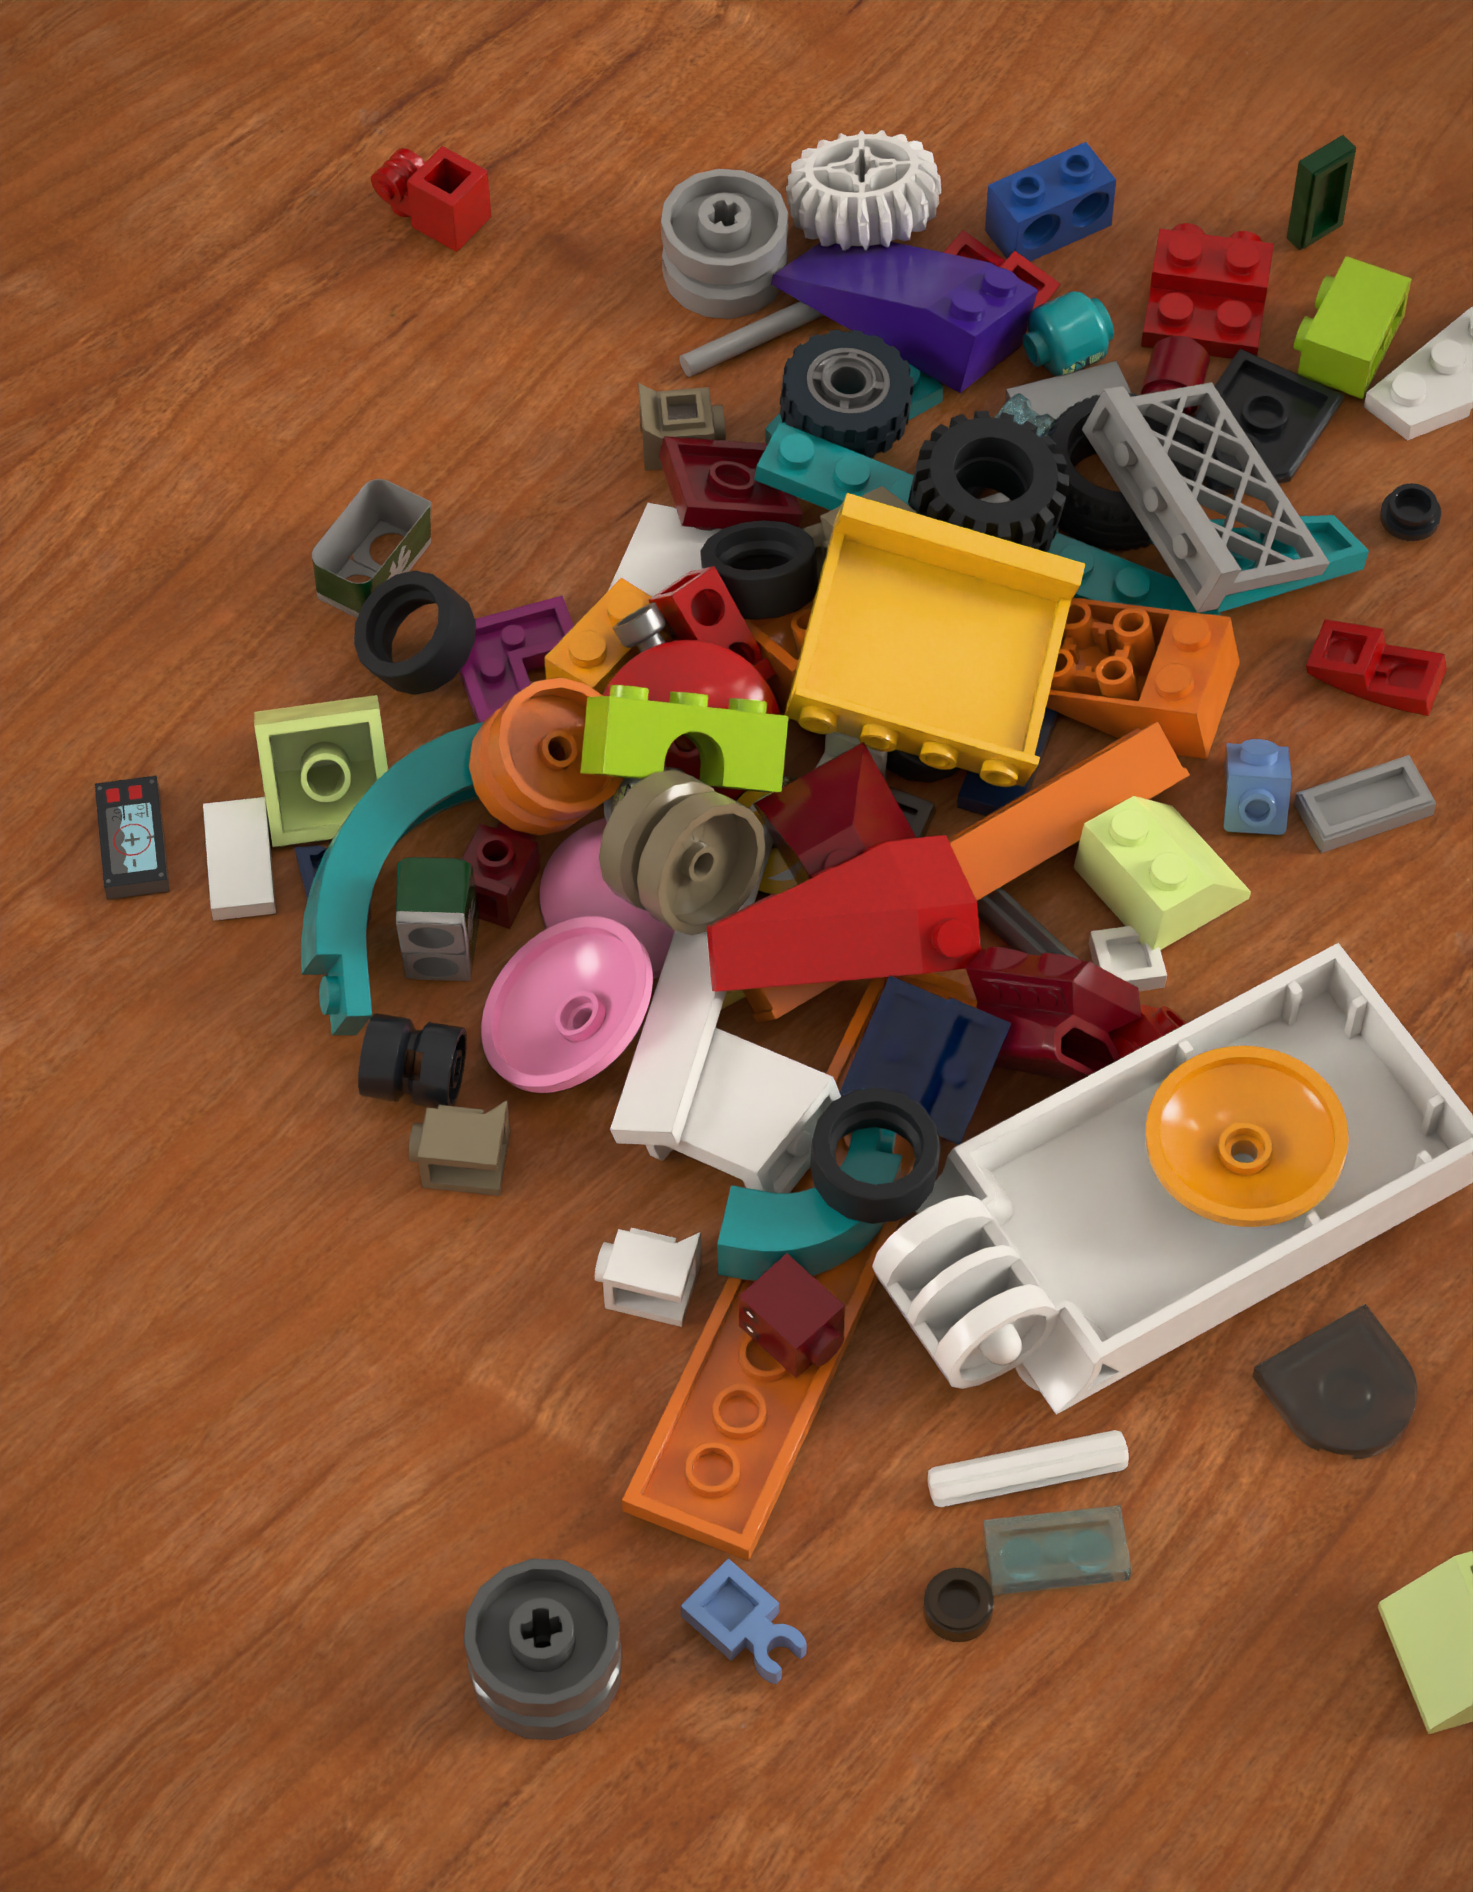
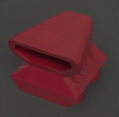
M988 947V949H982L966 967L977 1000L968 1036L967 1050L971 1056L995 1067L1078 1082L1121 1059L1108 1032L1142 1018L1138 987L1090 961H1083L1055 953H1042L1040 956L1009 948Z

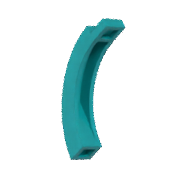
M484 722L448 732L420 746L395 763L369 788L356 804L323 855L312 881L304 912L301 937V975L326 974L320 982L319 1001L322 1013L330 1015L332 1036L357 1035L372 1017L366 927L374 884L389 852L410 831L429 818L447 809L480 800L474 789L469 761L472 740Z

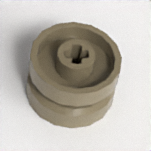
M675 769L656 772L632 786L615 806L602 835L599 853L602 878L615 895L637 908L648 911L653 918L669 928L690 936L707 932L708 925L737 912L749 898L762 870L766 848L763 826L751 809L730 797L715 792L712 787L695 777Z

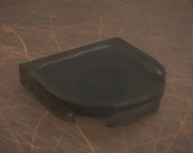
M1366 1304L1255 1366L1252 1376L1290 1429L1303 1443L1317 1451L1321 1448L1336 1454L1352 1455L1353 1459L1369 1458L1394 1446L1405 1434L1417 1403V1382L1409 1361Z

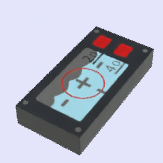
M157 775L96 783L95 793L103 880L107 900L170 891L160 788Z

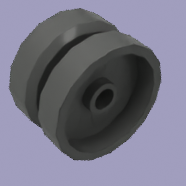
M532 1558L503 1568L479 1588L466 1613L464 1646L468 1660L469 1676L477 1701L499 1727L525 1739L557 1740L584 1731L608 1710L621 1685L622 1670L619 1617L610 1593L589 1571L564 1560Z

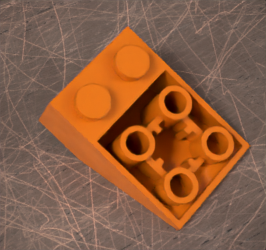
M1073 597L1069 607L1046 707L1116 738H1120L1137 728L1141 731L1147 726L1158 722L1176 755L1207 759L1240 664L1231 618Z

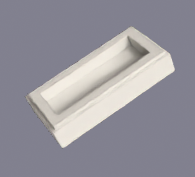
M265 797L203 804L210 905L213 921L276 914L269 821Z

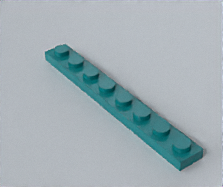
M779 422L757 464L754 480L828 510H833L842 505L847 493L860 497L881 486L909 506L908 499L914 475ZM1056 532L1055 539H1052L1048 553L1085 563L1081 585L1074 598L1198 613L1176 579ZM1214 609V610H1210V611L1200 612V613H1203V614H1211V615H1219V616H1220V614H1221V612L1217 613V612L1215 611V609Z

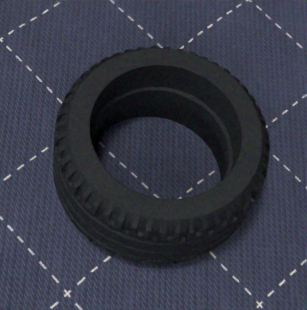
M1128 393L1130 397L1139 396L1135 393ZM1094 395L1091 398L1083 399L1082 402H1076L1074 406L1067 408L1055 420L1047 434L1056 443L1054 454H1063L1067 464L1064 474L1069 476V488L1059 521L1061 529L1067 531L1070 536L1076 537L1077 540L1084 541L1085 544H1092L1097 548L1102 547L1106 550L1114 549L1119 551V549H1124L1126 551L1132 548L1136 550L1139 547L1145 548L1150 544L1154 545L1122 492L1096 486L1081 476L1075 469V466L1080 461L1097 454L1082 428L1100 395ZM1143 416L1151 430L1165 435L1167 425L1148 416ZM1178 430L1175 431L1172 440L1200 452L1195 438ZM1171 459L1181 476L1194 481L1196 470Z

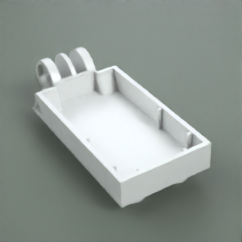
M1337 943L954 1147L947 1156L942 1174L934 1183L932 1193L920 1208L916 1210L917 1215L908 1220L887 1239L877 1252L872 1267L875 1275L952 1387L964 1389L978 1386L1016 1368L1021 1379L1031 1388L1040 1391L1057 1415L1473 1183V1115L1341 945ZM1229 1046H1256L1288 1054L1315 1070L1337 1095L1343 1107L1348 1125L1349 1141L1346 1160L1341 1175L1333 1189L1320 1203L1306 1213L1283 1223L1261 1227H1239L1215 1222L1194 1213L1179 1203L1157 1178L1150 1164L1146 1148V1121L1151 1101L1161 1083L1178 1066L1201 1053ZM1244 1153L1233 1156L1236 1161L1243 1163L1254 1161L1253 1157Z

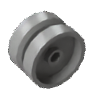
M715 169L694 174L675 186L663 204L661 217L662 271L669 293L684 308L712 318L733 319L754 314L772 303L781 292L780 289L771 285L773 274L788 265V211L782 195L765 179L743 170Z

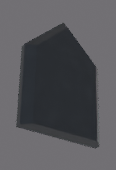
M1239 349L1214 386L1278 484L1292 480L1344 401L1345 396L1242 349ZM1201 405L1193 418L1213 426V422ZM1197 440L1199 451L1203 454L1206 443ZM1214 448L1211 458L1242 471L1241 465L1234 456ZM1207 475L1203 479L1207 488L1222 495L1235 492V488Z

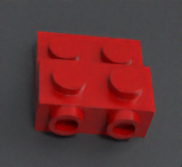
M1190 223L1178 224L1172 230L1159 228L1141 347L1153 348L1158 341L1164 338L1186 336L1200 344L1209 356L1233 359L1239 349L1257 356L1274 244L1262 242L1258 235L1249 231H1238L1231 234L1230 237L1206 235L1199 226Z

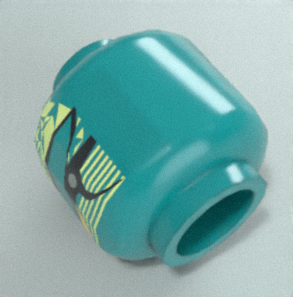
M1072 291L1041 304L1032 310L1028 317L1029 333L1023 335V345L1029 360L1034 366L1039 367L1043 365L1054 376L1066 375L1083 370L1103 360L1108 353L1109 342L1114 338V328L1107 309L1099 299H1090L1084 293Z

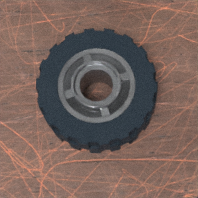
M840 329L831 330L828 334L824 335L816 334L810 337L809 341L802 345L800 343L794 349L792 358H788L786 361L780 397L781 420L786 425L869 458H874L875 454L885 453L890 450L893 443L901 439L905 432V426L908 425L914 388L913 377H910L911 368L907 360L903 361L900 357L899 350L893 345L890 347L883 342L884 339L878 336H868L863 334V331L857 330L841 332Z

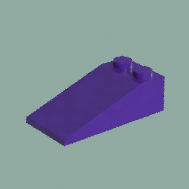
M890 242L887 248L881 244L871 245L866 251L863 246H851L844 251L840 244L837 243L830 246H822L819 243L773 274L771 285L850 330L863 331V334L873 337L875 335L884 339V343L890 347L893 345L900 351V357L903 361L907 360L908 364L959 393L1023 345V335L1027 331L1028 317L1032 312L1038 289L1018 279L1013 272L999 268L990 262L896 242Z

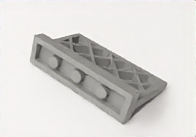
M1212 382L1130 397L1124 386L1103 389L1082 431L1198 613L1218 609L1224 597L1229 594L1309 578L1324 573L1330 562ZM1202 405L1213 422V426L1182 413L1183 408ZM1143 416H1148L1167 425L1165 435L1151 430ZM1178 430L1206 443L1203 454L1172 440L1175 431ZM1214 448L1234 456L1241 465L1242 471L1211 458ZM1171 459L1196 470L1194 481L1181 476ZM1205 475L1235 488L1233 498L1231 499L1203 486L1202 482ZM1246 493L1265 502L1272 513L1271 517L1242 504L1243 494ZM1200 504L1226 516L1223 527L1211 522ZM1234 521L1265 534L1262 545L1232 532ZM1273 539L1295 548L1301 559L1293 560L1271 550ZM1230 551L1256 562L1254 568L1241 571Z

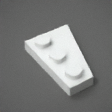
M1473 306L1366 392L1364 408L1407 441L1470 415V411L1473 408Z

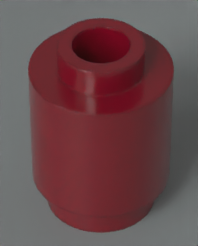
M1186 336L1168 337L1158 341L1152 350L1141 395L1204 384L1210 363L1209 354L1195 340ZM1198 405L1183 408L1182 413L1189 416L1197 410Z

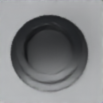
M1409 483L1397 487L1384 499L1380 518L1384 528L1394 537L1406 541H1419L1430 537L1438 529L1441 519V508L1430 489L1419 484Z

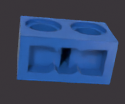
M1087 142L1079 144L989 184L985 232L1006 259L1016 251L1031 262L1111 226L1116 178Z

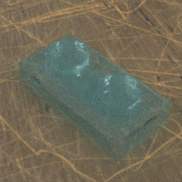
M1121 1505L983 1520L982 1532L993 1595L1130 1580L1132 1569Z

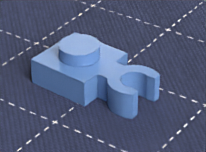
M729 1558L680 1606L681 1617L730 1661L744 1648H747L754 1655V1665L758 1674L772 1684H777L782 1679V1668L768 1656L772 1649L786 1647L800 1659L806 1655L807 1643L800 1631L787 1624H773L771 1622L779 1614V1602Z

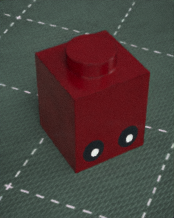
M787 1253L738 1296L739 1327L795 1378L812 1364H815L817 1367L824 1365L837 1353L844 1342L845 1305Z

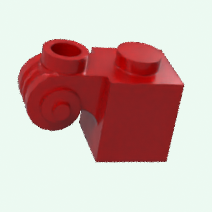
M441 146L426 162L413 151L399 148L390 156L389 160L383 163L382 167L371 175V183L374 190L385 202L391 205L395 214L401 217H411V224L414 229L455 252H458L492 217L488 171L444 146Z

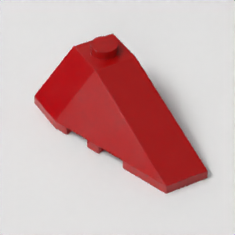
M934 835L881 841L863 850L864 853L836 867L830 866L813 874L812 878L780 894H772L708 925L707 938L712 991L720 992L966 969L981 951L978 905L947 836Z

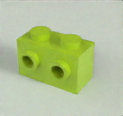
M1346 256L1336 276L1326 275L1323 279L1315 301V308L1318 309L1315 317L1305 316L1300 324L1293 346L1294 350L1301 352L1298 375L1363 399L1404 318L1412 279Z

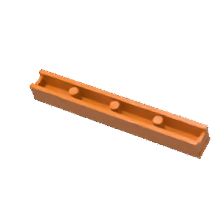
M1155 722L1141 731L1139 728L1132 730L949 837L948 840L978 901L1078 842L1081 838L1084 823L1132 796L1149 800L1190 776L1186 767H1182L1159 723ZM840 981L743 989L742 991L755 1013L753 1017L756 1023L776 1020Z

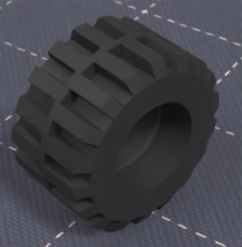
M975 411L974 419L969 420L961 414L951 418L949 428L942 424L936 427L931 433L930 441L925 440L920 449L908 499L909 506L917 514L1048 552L1052 539H1055L1069 488V476L1064 474L1067 466L1063 454H1054L1056 443L1049 435L1039 437L1036 434L1038 427L1027 420L1021 425L1013 422L1014 415L1001 412L1000 418L990 417L989 411ZM969 487L990 488L1004 494L1011 501L1005 503L982 501L970 495L964 489Z

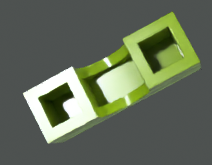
M611 685L610 696L587 697L581 774L643 780L653 773L664 771L665 756L669 746L676 738L683 734L698 749L701 760L699 780L716 788L755 792H782L789 716L766 714L767 702L729 698L728 709L707 707L708 695L687 692H670L669 703L649 701L648 688Z

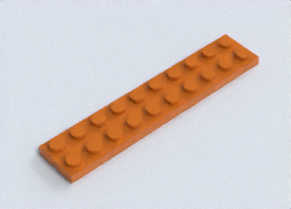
M934 973L871 978L826 1074L834 1077L841 1097L852 1091L862 1090V1088H882L903 1093L924 1107L937 1126L941 1143L979 1060L971 1056L967 1050L968 1036L977 1005L973 988ZM853 1132L838 1141L835 1156L839 1167L847 1156ZM897 1134L893 1154L902 1155L901 1178H903L912 1171L915 1154L911 1144ZM811 1166L790 1193H797L815 1187ZM907 1216L897 1221L886 1222L873 1240L859 1253L844 1263L813 1276L845 1305L844 1342L828 1362L819 1367L815 1364L810 1365L797 1378L739 1327L738 1296L755 1281L728 1277L622 1499L623 1512L746 1561L750 1560L878 1281L872 1267L876 1254L887 1239L904 1224Z

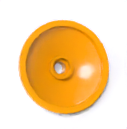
M1229 1046L1201 1053L1178 1066L1157 1089L1151 1101L1146 1121V1148L1150 1164L1157 1178L1170 1195L1183 1206L1204 1218L1239 1227H1261L1283 1223L1315 1207L1328 1195L1338 1181L1345 1164L1349 1141L1348 1125L1343 1107L1337 1095L1323 1077L1302 1061L1288 1054L1256 1046ZM1244 1153L1253 1157L1254 1161L1243 1163L1236 1161L1233 1156Z

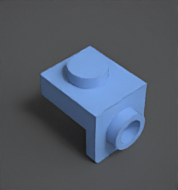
M1250 739L1242 744L1226 743L1224 762L1226 784L1224 829L1228 832L1284 834L1287 828L1292 782L1289 747L1277 746L1275 743L1263 739Z

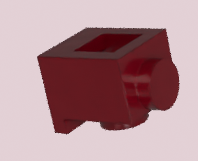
M502 822L496 828L480 823L461 860H465L473 866L480 919L510 929L540 871L538 843L532 841L529 833L513 830Z

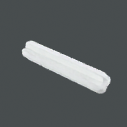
M1113 1430L932 1467L928 1471V1488L934 1505L945 1507L1121 1471L1128 1466L1129 1453L1122 1432Z

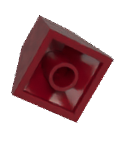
M864 742L782 787V792H773L753 803L797 884L811 879L813 874L830 866L836 867L864 853L863 850L881 841L916 838Z

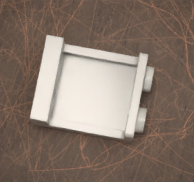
M715 1028L679 1145H646L650 1156L661 1161L674 1149L743 1180L745 1187L749 1189L772 1193H790L810 1168L812 1138L818 1118L841 1095L834 1077Z

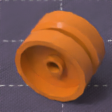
M561 677L535 681L515 694L501 708L485 719L472 740L469 769L475 792L492 816L513 830L537 836L563 832L616 793L624 778L580 773L587 697L602 696L600 693L585 683Z

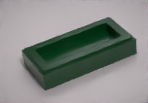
M1344 135L1301 159L1298 163L1286 237L1298 250L1305 249L1343 225L1356 153V146Z

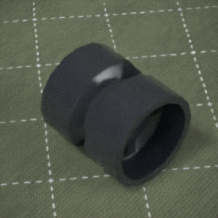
M374 1013L368 1023L361 1050L358 1072L359 1094L364 1097L398 1102L404 1094H410L413 1103L418 1106L438 1109V1105L455 1106L465 1067L467 1050L466 1029L464 1027L428 1022L422 1030H416L412 1020L408 1018ZM417 1052L423 1053L420 1075L413 1074Z

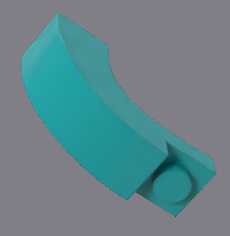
M877 1127L853 1131L847 1156L840 1169L857 1181L875 1185L892 1183L901 1179L902 1155L893 1154L897 1133ZM731 1185L717 1243L718 1275L756 1281L787 1253L808 1273L814 1276L844 1263L859 1253L873 1240L886 1222L870 1224L848 1219L828 1206L815 1187L797 1193H772Z

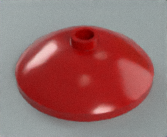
M674 640L642 651L630 659L616 673L603 696H610L611 685L643 687L649 689V701L669 703L670 692L697 693L708 695L707 707L728 709L729 698L759 700L767 702L766 714L780 715L774 693L763 675L754 665L729 648L702 640ZM674 740L667 750L664 767L682 769L686 774L699 780L701 760L697 747L683 749ZM712 787L715 792L730 797L735 801L747 792L745 790Z

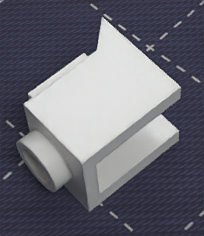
M632 1227L630 1232L618 1229L614 1244L603 1243L595 1268V1281L603 1283L605 1308L682 1327L702 1263L701 1232L676 1243V1238Z

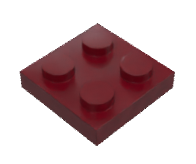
M664 436L659 458L682 526L712 531L744 522L765 520L785 522L799 527L803 514L796 496L754 480L757 464L768 444Z

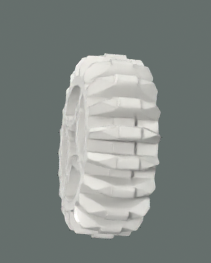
M861 130L858 135L846 136L840 133L837 140L827 141L823 139L818 141L817 149L808 148L803 150L801 159L791 163V174L788 175V186H786L787 204L790 206V215L794 219L795 227L804 231L805 238H819L822 246H830L837 243L840 244L844 251L851 246H863L866 251L869 246L877 244L887 248L892 240H910L911 231L920 232L926 230L927 221L936 217L939 194H941V178L937 173V165L934 163L933 153L924 150L922 142H908L904 134L889 137L884 130L879 131L877 134H864Z

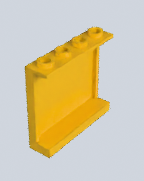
M847 493L835 518L784 716L797 720L801 727L814 733L831 734L838 732L858 738L860 743L864 742L866 747L872 750L890 752L896 749L917 755L924 764L934 768L953 769L958 767L980 774L982 780L995 786L1011 787L1019 785L1024 787L1039 764L1040 757L1035 755L1070 603L1081 585L1085 563Z

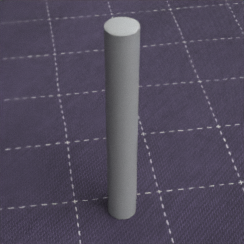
M799 301L679 357L681 367L688 377H692L825 315Z

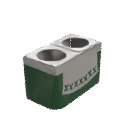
M374 479L367 482L312 551L317 598L358 618L363 603L377 586L396 574L409 572L431 544V501L384 479ZM389 533L404 536L403 540L383 565H379L371 558L370 546L376 538ZM353 575H364L371 578L363 583H354L346 580V578Z
M409 857L400 860L397 864L396 926L405 977L416 980L470 981L480 921L473 866L465 860L456 858Z

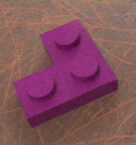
M563 595L475 619V643L466 664L459 671V675L477 723L484 722L485 719L501 708L515 694L531 685L527 671L545 667L544 657L574 627Z

